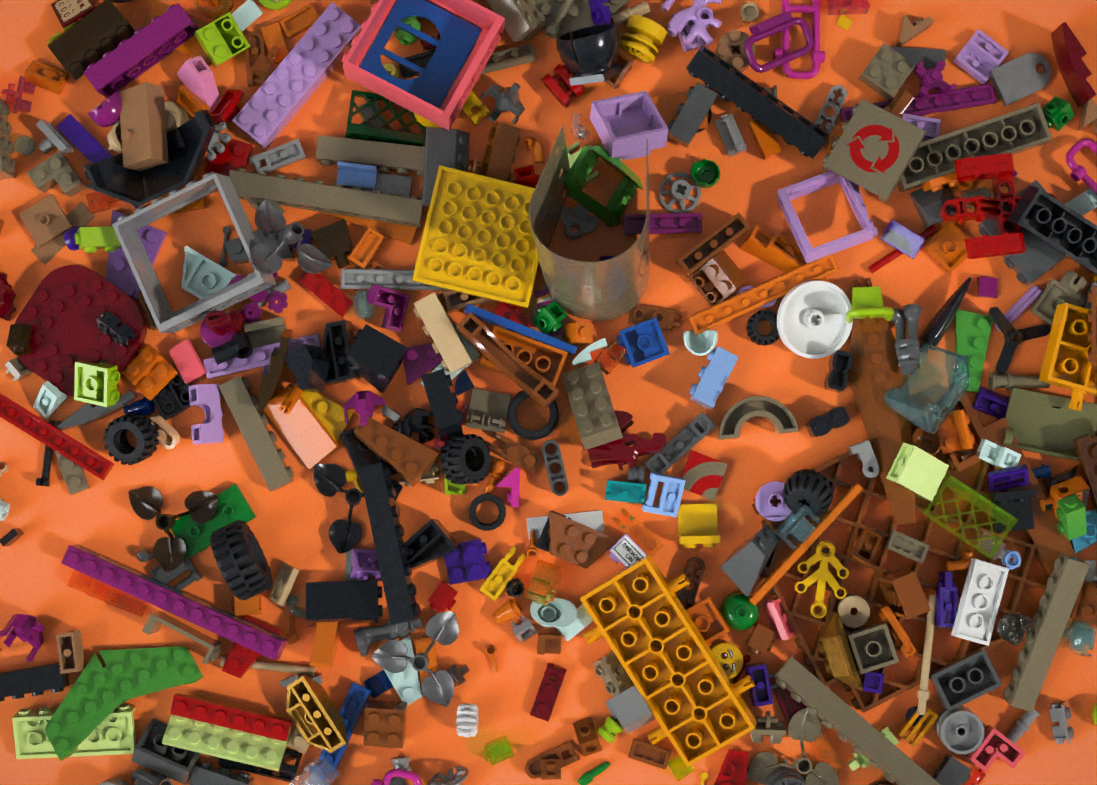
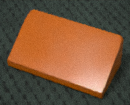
M33 60L24 72L27 83L58 95L62 93L69 77V73Z
M755 120L749 122V129L764 160L782 152L775 135L768 130L766 125Z

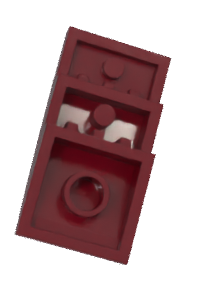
M1063 22L1051 33L1052 44L1062 78L1075 103L1080 107L1097 94L1086 80L1092 74L1082 60L1087 52L1067 23Z

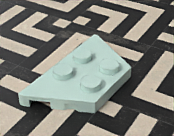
M185 246L182 289L202 299L229 286V282L234 280L236 274Z

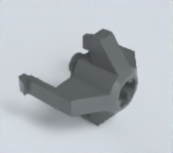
M515 82L512 87L506 88L492 84L486 92L484 91L481 94L482 99L488 94L495 99L497 107L488 117L493 123L503 111H511L516 115L512 123L516 124L519 117L525 110L519 100L518 91L521 88L519 84Z

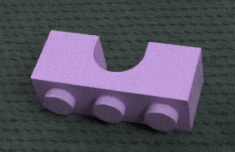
M219 384L188 386L190 406L201 407L205 414L204 421L201 424L191 425L193 445L222 443L224 430L221 420L223 412L220 406L221 391Z

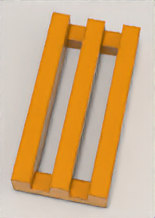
M927 706L925 715L921 717L907 736L904 734L919 716L917 714L918 708L898 732V735L913 747L918 744L939 717ZM929 715H931V717H930L929 720L926 722V724L922 727V729L919 731V733L915 736V738H914L913 740H911V738L914 736V734L917 732V730L921 727V725L924 723V721L928 718Z

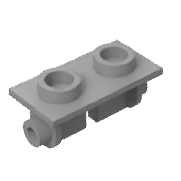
M725 114L721 116V119L714 121L729 157L747 150L733 114Z
M1066 701L1060 707L1058 703L1050 704L1051 708H1049L1051 722H1059V725L1052 726L1053 739L1056 741V744H1064V740H1067V745H1069L1072 739H1074L1073 727L1069 726L1068 720L1071 719L1070 707L1066 706Z

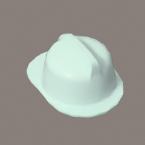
M543 595L534 599L530 605L531 616L544 627L565 628L574 623L577 618L575 605L565 599Z

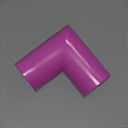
M372 285L367 294V302L386 308L381 328L394 332L402 331L410 295L379 285Z

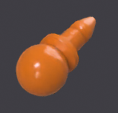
M496 459L492 462L491 470L489 471L491 476L485 486V494L491 492L497 478L501 479V474L506 471L507 465L504 460Z

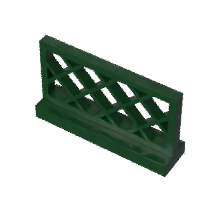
M352 90L345 138L423 147L426 127L417 122L414 113L406 108L397 114L392 107L396 103L375 93ZM355 96L363 97L367 103L359 108L354 102ZM377 100L383 101L386 105L380 111L373 105ZM368 106L375 112L369 118L362 112ZM387 109L395 116L389 121H386L381 115ZM408 112L414 120L406 125L400 117ZM358 113L365 120L360 124L351 123L352 117ZM378 116L384 124L380 127H374L370 121ZM398 120L403 127L400 130H393L389 124ZM417 123L421 128V134L412 133L409 127Z

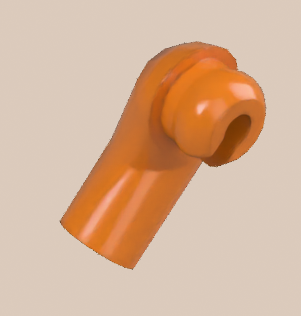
M534 137L525 138L524 146L534 153L535 163H544L543 144Z
M965 550L960 560L947 561V570L967 569L970 566L971 558H975L973 552Z

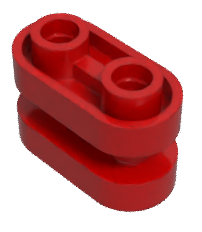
M558 64L553 68L555 73L553 77L546 74L541 80L564 108H567L572 104L570 100L572 95L578 99L584 94L582 90L584 86L583 84L571 86L569 78L572 77L570 69L565 64L563 66ZM559 81L567 87L565 92L557 84Z

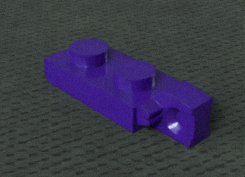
M939 571V582L936 584V627H953L958 611V587L955 586V581H952V572Z

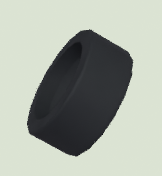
M481 494L471 502L469 518L478 529L484 531L494 530L504 522L506 507L503 501L496 495ZM483 501H492L499 509L498 518L491 524L482 523L476 516L477 506Z

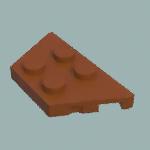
M548 512V517L550 518L549 552L555 557L587 569L617 542V539L554 512Z

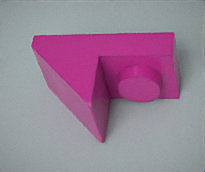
M515 468L496 485V487H511V491H507V503H511V507H519L520 468Z

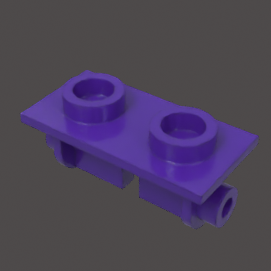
M588 0L594 26L602 23L610 24L612 19L610 7L603 6V3H607L608 0Z

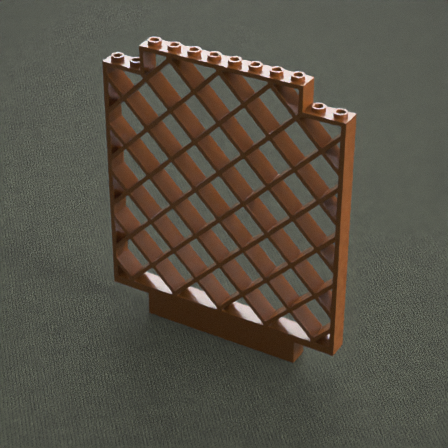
M966 393L959 394L910 419V425L922 420L920 427L928 426L932 414L938 411L943 413L956 411L947 407L957 403L960 410L964 409V412H967L970 420L968 426L978 445L981 439H986L1021 454L1017 466L1027 465L1029 485L1002 491L1036 489V497L1031 498L1034 529L1023 530L1029 541L1027 543L1003 535L1004 532H993L970 524L978 497L990 500V494L981 491L988 465L992 471L1001 470V468L980 460L981 463L973 488L949 481L950 469L948 467L946 475L937 490V494L933 498L930 510L916 506L917 512L928 515L920 539L923 543H928L935 518L961 526L952 554L931 547L928 550L929 552L950 558V561L962 558L960 554L968 529L993 537L986 559L988 563L994 564L1001 540L1026 547L1018 575L1010 573L1007 575V578L1016 580L1007 609L1002 607L998 609V611L1006 613L999 635L990 639L989 646L980 644L968 651L967 648L970 640L961 638L955 658L945 662L931 657L932 662L941 665L930 670L929 679H931L930 675L982 649L986 651L1010 639L1004 635L1006 629L1011 631L1012 638L1031 628L1033 617L1017 613L1016 609L1025 583L1044 590L1047 588L1046 585L1026 579L1034 553L1047 578L1051 577L1055 560L1059 557L1060 553L1077 558L1068 539L1058 531L1057 523L1059 521L1055 518L1054 511H1043L1041 509L1040 500L1046 499V496L1021 448L1002 445L1005 437V427L1010 428L1005 417L982 426ZM1014 436L1012 444L1019 445ZM968 450L952 452L954 453V455H956V453L962 455L966 453H969L970 455L976 454ZM849 451L813 468L815 472H818L836 463L832 478L827 477L832 485L833 494L836 485L847 489L852 486L838 480L845 458L851 456ZM875 477L868 478L865 488L860 492L862 497L854 522L841 517L835 519V521L852 526L844 554L835 553L836 557L842 559V566L847 568L850 561L874 569L866 598H863L868 603L869 608L871 605L876 607L883 605L874 602L873 598L879 582L877 577L881 576L882 572H891V570L883 568L889 549L885 548L892 529H896L893 514L887 532L861 524L869 496L888 502L887 496L871 491ZM946 485L971 493L962 521L937 513ZM773 496V499H771L777 502H781L780 499H777V496ZM754 498V499H753L754 503L752 504V507H753L755 513L758 515L759 512H758V510L756 509V506H755V498ZM829 508L819 516L818 522L825 516ZM790 515L782 520L778 533H776L771 521L762 517V527L766 526L769 530L773 531L778 539L769 564L764 569L762 578H767L775 570L773 567L782 539L795 544L801 542L784 535ZM867 527L885 537L876 566L871 564L869 567L850 557L849 552L854 546L859 529L863 530ZM820 536L809 547L806 560L815 554ZM823 548L822 552L827 554L829 550ZM913 561L910 571H915L916 575H918L921 563ZM804 564L802 571L807 569L806 564ZM841 569L839 572L841 577H844V569ZM950 571V572H952V580H953V576H954L955 571ZM808 572L805 574L801 573L800 577L785 573L783 576L803 581L807 578ZM836 576L835 580L841 586L843 579ZM919 580L920 585L936 590V585ZM802 583L797 586L799 591H802L804 588ZM775 584L769 592L771 596L775 595L776 598H780L781 608L783 607L796 632L794 641L798 649L802 648L805 653L803 659L806 665L812 667L813 675L825 686L839 681L833 676L824 680L815 662L817 660L826 662V658L819 656L818 643L820 642L819 636L834 609L837 599L834 596V590L831 587L825 586V590L831 591L827 604V614L821 621L796 612L802 593L795 591L790 609H788ZM840 589L837 591V595H843L844 593ZM935 613V623H934L933 640H934V637H935V634H936V630H937V627H936V613ZM794 616L821 625L812 654L793 619ZM896 616L900 625H902L904 618ZM919 616L913 617V619H916V620H919V621H922V622H925V623H926V621H927V619L922 618V617H919ZM1014 616L1027 620L1010 629ZM865 624L857 627L856 630L864 628ZM940 627L949 631L953 629L952 627ZM844 628L845 633L852 632L851 630ZM890 634L895 650L900 651V646L895 645L896 641ZM924 644L921 653L916 652L913 654V656L919 657L913 679L904 684L885 678L888 666L879 668L878 673H884L883 682L896 686V688L882 695L872 692L870 700L864 704L857 690L842 682L846 691H850L854 697L851 701L855 709H860L861 712L865 713L920 685Z

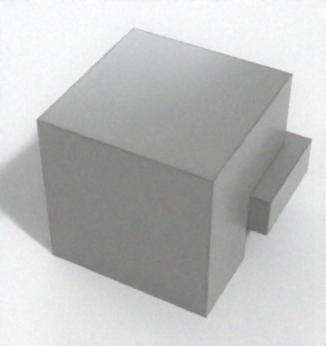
M635 685L605 702L614 720H619L627 734L655 719Z

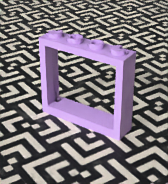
M832 171L777 190V201L806 263L873 239V231H875L873 221L868 219L866 206L859 201L860 196L857 188L853 189L851 181ZM839 183L862 230L812 248L791 200Z

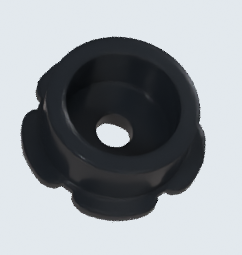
M514 578L506 585V593L509 596L519 597L525 590L524 584L519 578Z

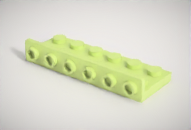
M127 703L119 705L78 746V749L70 757L133 754L136 746L133 713L136 707L130 706ZM43 707L38 710L23 708L12 717L16 759L58 757L45 732L46 725L57 709H51L50 707Z
M172 714L162 740L164 745L278 772L288 743V739L287 741H281Z

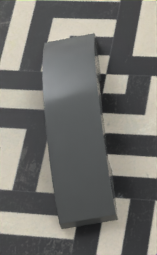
M702 412L672 438L660 453L654 454L644 464L651 472L663 474L716 426Z

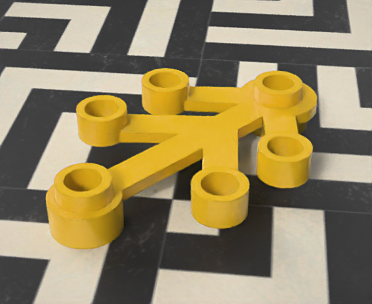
M830 541L818 543L816 553L805 562H799L797 565V570L805 574L812 565L820 560L819 569L794 585L796 592L804 593L810 585L818 580L815 603L810 607L812 616L816 618H823L827 614V607L823 604L826 581L834 590L836 598L843 599L847 595L846 589L838 584L828 570V563L830 562L837 570L836 575L838 578L846 579L849 576V570L843 567L836 558L835 545ZM823 547H828L829 552L827 554H823ZM801 564H806L807 569L805 571L800 570ZM841 569L846 571L844 577H841L839 574ZM802 583L804 589L799 591L797 586ZM842 589L844 593L839 597L837 591ZM816 606L821 607V612L818 614L814 611Z

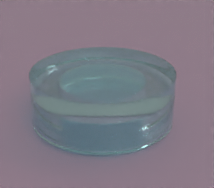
M25 135L18 137L14 144L15 150L23 156L31 155L36 148L34 140Z

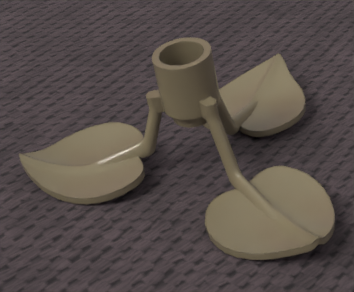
M806 708L796 712L788 723L789 736L794 740L800 739L801 755L795 757L794 764L778 763L777 757L773 753L763 751L752 759L747 771V777L760 784H765L767 776L773 770L784 766L792 769L796 768L801 774H807L805 778L806 785H839L838 776L830 764L818 762L813 769L812 762L806 756L803 741L813 742L821 734V723L818 717L810 714Z

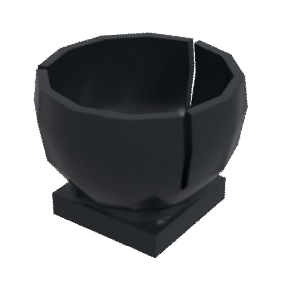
M601 24L581 28L563 34L556 39L557 51L561 61L574 72V75L569 78L571 86L605 82L622 71L621 64L614 63L620 49V35L614 24Z

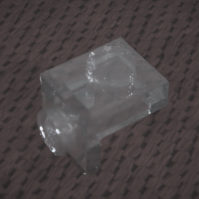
M985 530L973 546L994 561L997 558L1001 559L1007 551L1004 548L1006 546L1004 542Z

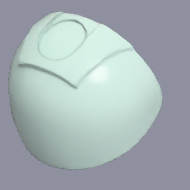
M693 330L684 331L685 346L694 355L703 356L708 354L715 348L718 342L717 330H707L698 335H695Z

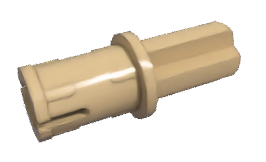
M647 2L632 8L627 7L626 10L612 15V20L616 27L628 22L631 15L642 16L649 13L650 7Z

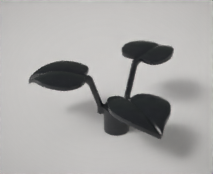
M316 464L314 467V482L318 491L324 496L333 497L339 490L346 494V502L350 505L347 521L343 519L336 520L329 528L331 543L338 553L343 554L353 549L361 539V526L356 522H351L353 507L359 505L361 498H365L364 493H361L356 488L349 490L341 488L347 481L346 472L342 467L335 464ZM390 479L396 491V497H394L396 501L403 487L399 482Z

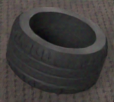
M522 390L509 403L507 410L508 422L513 431L520 437L528 440L542 439L548 436L558 423V405L554 400L548 406L550 418L542 429L536 431L527 430L519 424L516 416L519 404L525 399L531 398Z

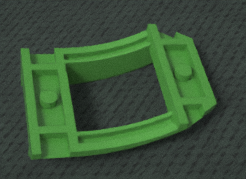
M599 145L584 146L564 178L565 187L568 188L567 196L593 213L609 228L624 224L619 220L634 197L638 188L643 190L640 178L618 158H611L607 150ZM598 158L602 159L623 176L606 207L580 190Z

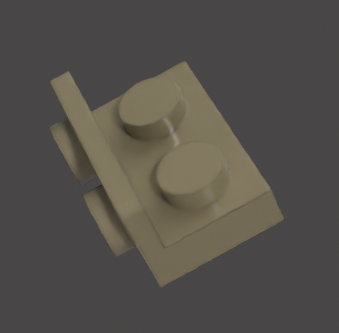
M613 650L601 659L593 662L596 674L602 678L606 690L613 697L634 685Z

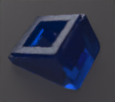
M384 670L364 681L365 686L372 690L371 696L373 699L393 687Z

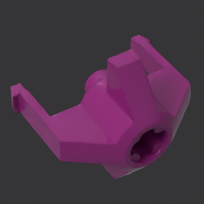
M941 60L929 70L922 66L924 62L919 61L912 70L919 78L920 88L917 95L921 98L928 96L929 93L927 92L929 90L935 89L946 94L954 91L956 88L955 83L949 85L943 81L941 71L946 63Z
M371 391L356 392L343 404L345 423L349 424L347 409L355 408V412L360 415L361 426L368 425V417L372 418L375 406L385 405V399Z
M15 614L11 617L5 628L0 631V636H6L9 633L3 642L7 647L11 646L16 637L24 642H29L33 648L25 661L31 662L44 642L42 631L45 627L35 616Z

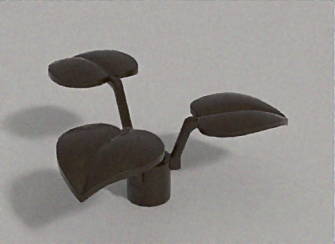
M143 487L129 491V500L135 513L142 519L151 520L157 512L156 526L164 530V533H167L169 538L162 537L158 539L153 548L154 556L165 572H170L177 568L184 560L187 552L184 540L182 538H173L172 533L169 531V529L175 526V519L190 514L194 522H209L216 514L219 497L209 491L191 493L184 502L188 511L173 516L172 514H161V510L158 509L163 504V497L158 489Z

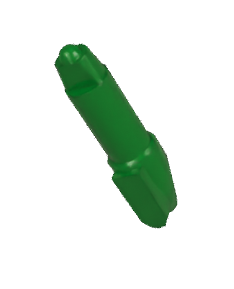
M607 761L584 773L577 782L580 785L589 784L593 781L594 777L604 772L611 763Z

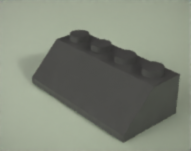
M426 127L422 190L423 206H430L439 165L468 172L470 133L458 129H450L448 131L444 128Z

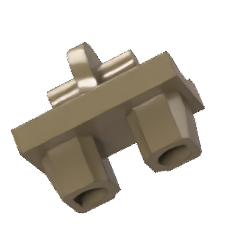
M765 711V717L758 716L755 729L750 731L753 743H761L763 735H770L771 743L780 744L782 737L786 736L784 721H778V717H771L770 711Z

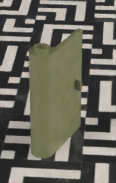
M1012 387L1005 413V419L1010 428L1005 427V437L1002 445L1079 461L1073 439L1086 434L1094 436V431L1097 430V404L1083 401L1081 411H1074L1073 409H1068L1070 398ZM1014 436L1019 445L1012 444Z

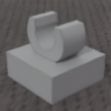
M521 616L523 623L517 626L515 622H512L514 627L512 631L521 643L537 633L534 625L524 616Z

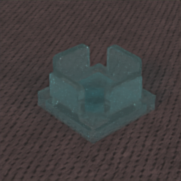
M802 504L801 509L796 514L792 512L773 532L791 550H795L797 547L786 538L788 534L795 541L804 542L815 530V527L805 519L807 514L816 524H819L821 521L805 504Z

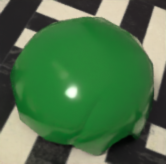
M704 158L701 161L694 162L690 169L692 181L700 188H710L718 183L720 179V169L714 161Z

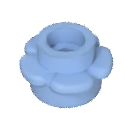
M1007 550L1004 552L1002 564L1006 568L1013 570L1020 566L1021 557L1017 551Z

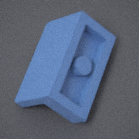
M338 161L336 184L348 188L376 189L377 166Z

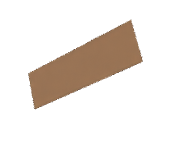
M82 202L66 215L72 227L86 226L95 217ZM64 233L42 247L35 245L31 249L44 265L66 245L63 238Z

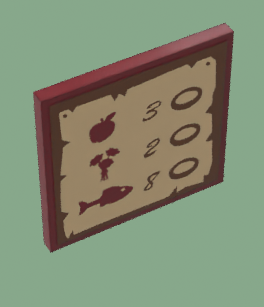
M57 0L51 4L63 28L84 17L96 7L93 0Z

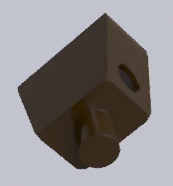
M345 219L310 232L320 251L330 261L335 260L338 269L349 265L346 255L352 252L353 247L348 224Z

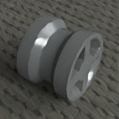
M629 465L627 482L637 481L639 484H643L645 465H634L633 470H630Z

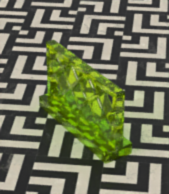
M950 474L922 513L989 559L992 558L1018 521V519ZM946 486L954 492L955 499L943 501L941 493ZM956 493L963 498L957 499ZM940 496L941 502L935 503L938 497ZM958 501H969L972 511L960 513ZM956 502L958 513L946 515L944 503ZM941 504L943 516L934 517L928 513L933 505ZM973 505H975V506L978 507L979 509H978V510H974ZM984 511L987 513L989 522L977 524L975 512ZM972 513L974 525L963 526L960 515ZM958 516L960 527L950 528L946 518ZM990 516L996 519L997 521L991 522ZM944 518L945 523H943L939 519ZM1002 523L1007 528L1003 534L994 535L992 524ZM990 525L992 536L980 538L977 526ZM975 527L977 539L968 540L965 538L963 529ZM961 529L962 535L956 532L955 530ZM1000 537L999 540L995 543V538ZM992 538L994 547L988 553L982 549L980 540ZM978 541L979 546H977L973 542Z

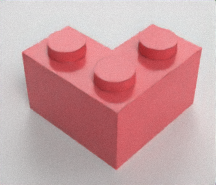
M988 725L984 729V739L981 745L975 751L965 754V757L986 772L997 757L1010 767L1015 768L1026 752L994 727Z

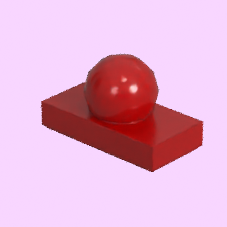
M226 90L210 112L212 121L225 122L226 120L233 122L232 120L240 112L237 104L244 96L241 90Z

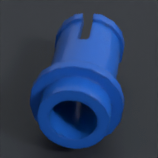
M1041 464L1040 467L1031 468L1036 479H1047L1051 476L1049 465Z

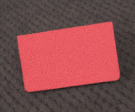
M780 598L766 601L763 603V607L773 631L776 632V638L784 641L796 635L783 607L781 608Z

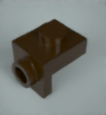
M10 325L6 346L15 355L24 356L25 354L33 353V349L29 346L32 333L31 325Z

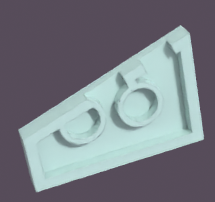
M411 635L400 641L407 646L408 653L406 656L413 658L415 655ZM406 660L407 667L404 671L399 673H392L385 669L384 671L402 702H408V706L423 697L418 671L412 667L409 660Z

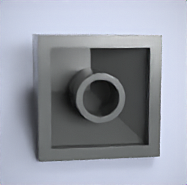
M949 184L943 186V190L934 193L931 190L924 192L923 188L910 193L925 229L944 221L940 217V209L946 201L955 198ZM946 207V208H945V211H946L947 214H949V215L955 214V211H954L953 208H951V207Z

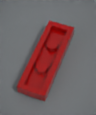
M304 271L297 279V281L342 318L355 304L319 273L311 274Z

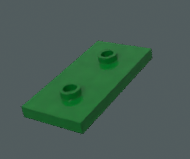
M237 484L232 485L217 495L219 502L216 514L209 522H194L190 514L176 520L175 526L171 530L176 538H182L186 543L188 559L211 546L210 536L213 531L237 520L248 523L257 517Z

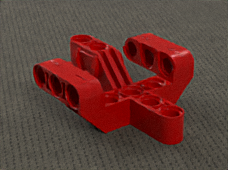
M1004 153L955 160L958 182L992 179L994 198L983 197L982 194L968 198L955 197L953 200H948L943 204L939 213L940 217L947 222L957 221L958 224H964V221L976 220V222H982L986 219L997 220L999 235L987 236L986 234L977 238H965L967 259L1025 253L1023 232H1021L1019 226L1008 220V217L1022 197L1016 196L1013 179L1015 170L1012 154ZM999 186H1006L1008 193L1001 192ZM965 205H972L975 209L974 212H968L965 209ZM1002 205H1008L1011 208V212H1005L1002 209ZM946 207H951V208H953L954 211H955V214H953V215L947 214L946 211H945V208H946ZM1007 223L1011 224L1013 231H1007L1004 225Z

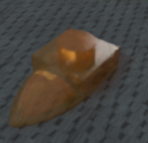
M615 340L607 347H604L593 362H599L601 370L606 375L610 374L622 359L625 348L624 346L620 347L618 340Z

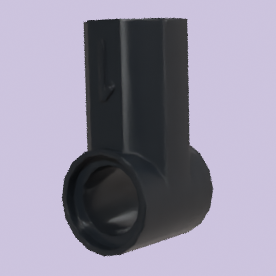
M237 333L231 338V341L211 349L217 365L236 357L245 359L253 353L249 337L246 333Z

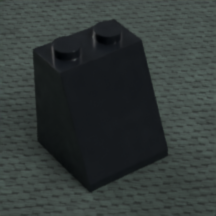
M366 324L363 330L359 329L355 334L353 345L349 344L344 352L346 355L344 363L378 391L384 393L400 368L407 347Z

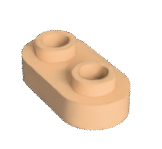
M153 415L150 417L152 420L151 424H155L157 427L155 431L159 432L157 437L159 443L166 449L176 447L180 443L179 433L161 416Z

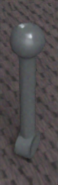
M227 226L223 228L224 242L228 241V234L231 233V229ZM224 242L222 259L219 261V264L222 267L226 266L227 261L225 260L227 249Z

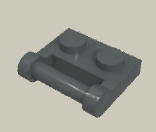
M187 555L182 563L170 572H165L161 565L150 571L154 579L168 584L189 569L191 574L173 586V588L180 591L195 580L199 581L202 579V575L192 560L188 559Z

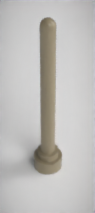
M573 0L564 1L554 22H551L550 25L548 24L544 31L547 36L553 39H557L560 36L561 24Z

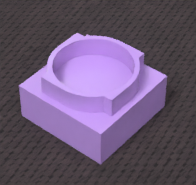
M647 91L592 101L590 120L601 139L604 149L607 150L611 158L635 159L645 157L646 139H648V156L651 150L666 147L669 129Z

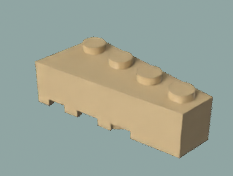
M434 292L415 302L416 308L413 311L418 320L422 318L425 324L422 328L427 337H432L434 341L432 347L436 354L440 353L444 359L441 363L445 371L454 373L473 363L463 341L458 337L459 334L454 324L449 320L447 310L440 303L439 295Z

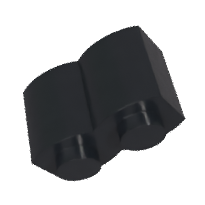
M837 350L831 355L829 360L830 371L827 373L824 381L825 390L839 393L846 388L848 383L847 372L853 360L852 353Z
M837 407L827 411L824 415L810 419L805 426L811 437H819L827 434L831 429L846 425L850 418L844 407Z

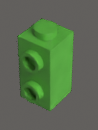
M1073 494L1058 500L1056 515L1059 520L1057 528L1060 534H1064L1068 541L1087 534L1086 510L1078 496Z

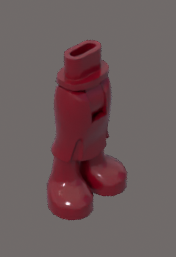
M219 310L212 311L205 318L209 330L219 336L226 335L228 330L232 334L238 333L245 324L244 315L238 310H233L229 313Z

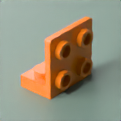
M964 409L932 416L934 428L942 440L941 455L973 448L975 440L973 433L969 432L968 424H970V420Z

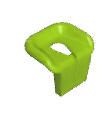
M880 286L852 288V307L846 313V323H851L853 319H865L867 317L885 318L887 321L893 319L894 310L890 307H884Z

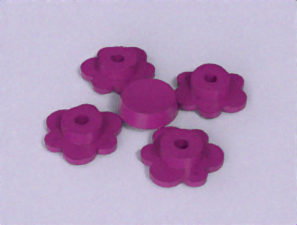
M277 272L272 274L273 277H274V279H275V278L277 277V275H278ZM238 274L229 284L236 283L244 279V277ZM265 289L251 296L250 298L254 302L250 304L245 303L240 312L244 315L246 323L259 322L262 310L259 308L258 303L266 299L267 303H269L268 309L274 310L275 313H281L283 308L288 306L286 302L288 297L285 293H279V291H274L273 294L267 296Z

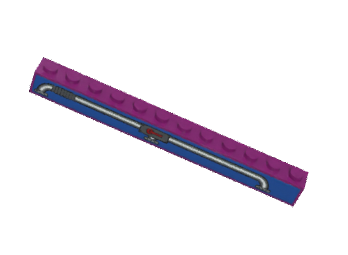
M69 545L61 562L70 568L273 660L281 658L288 639L81 545Z

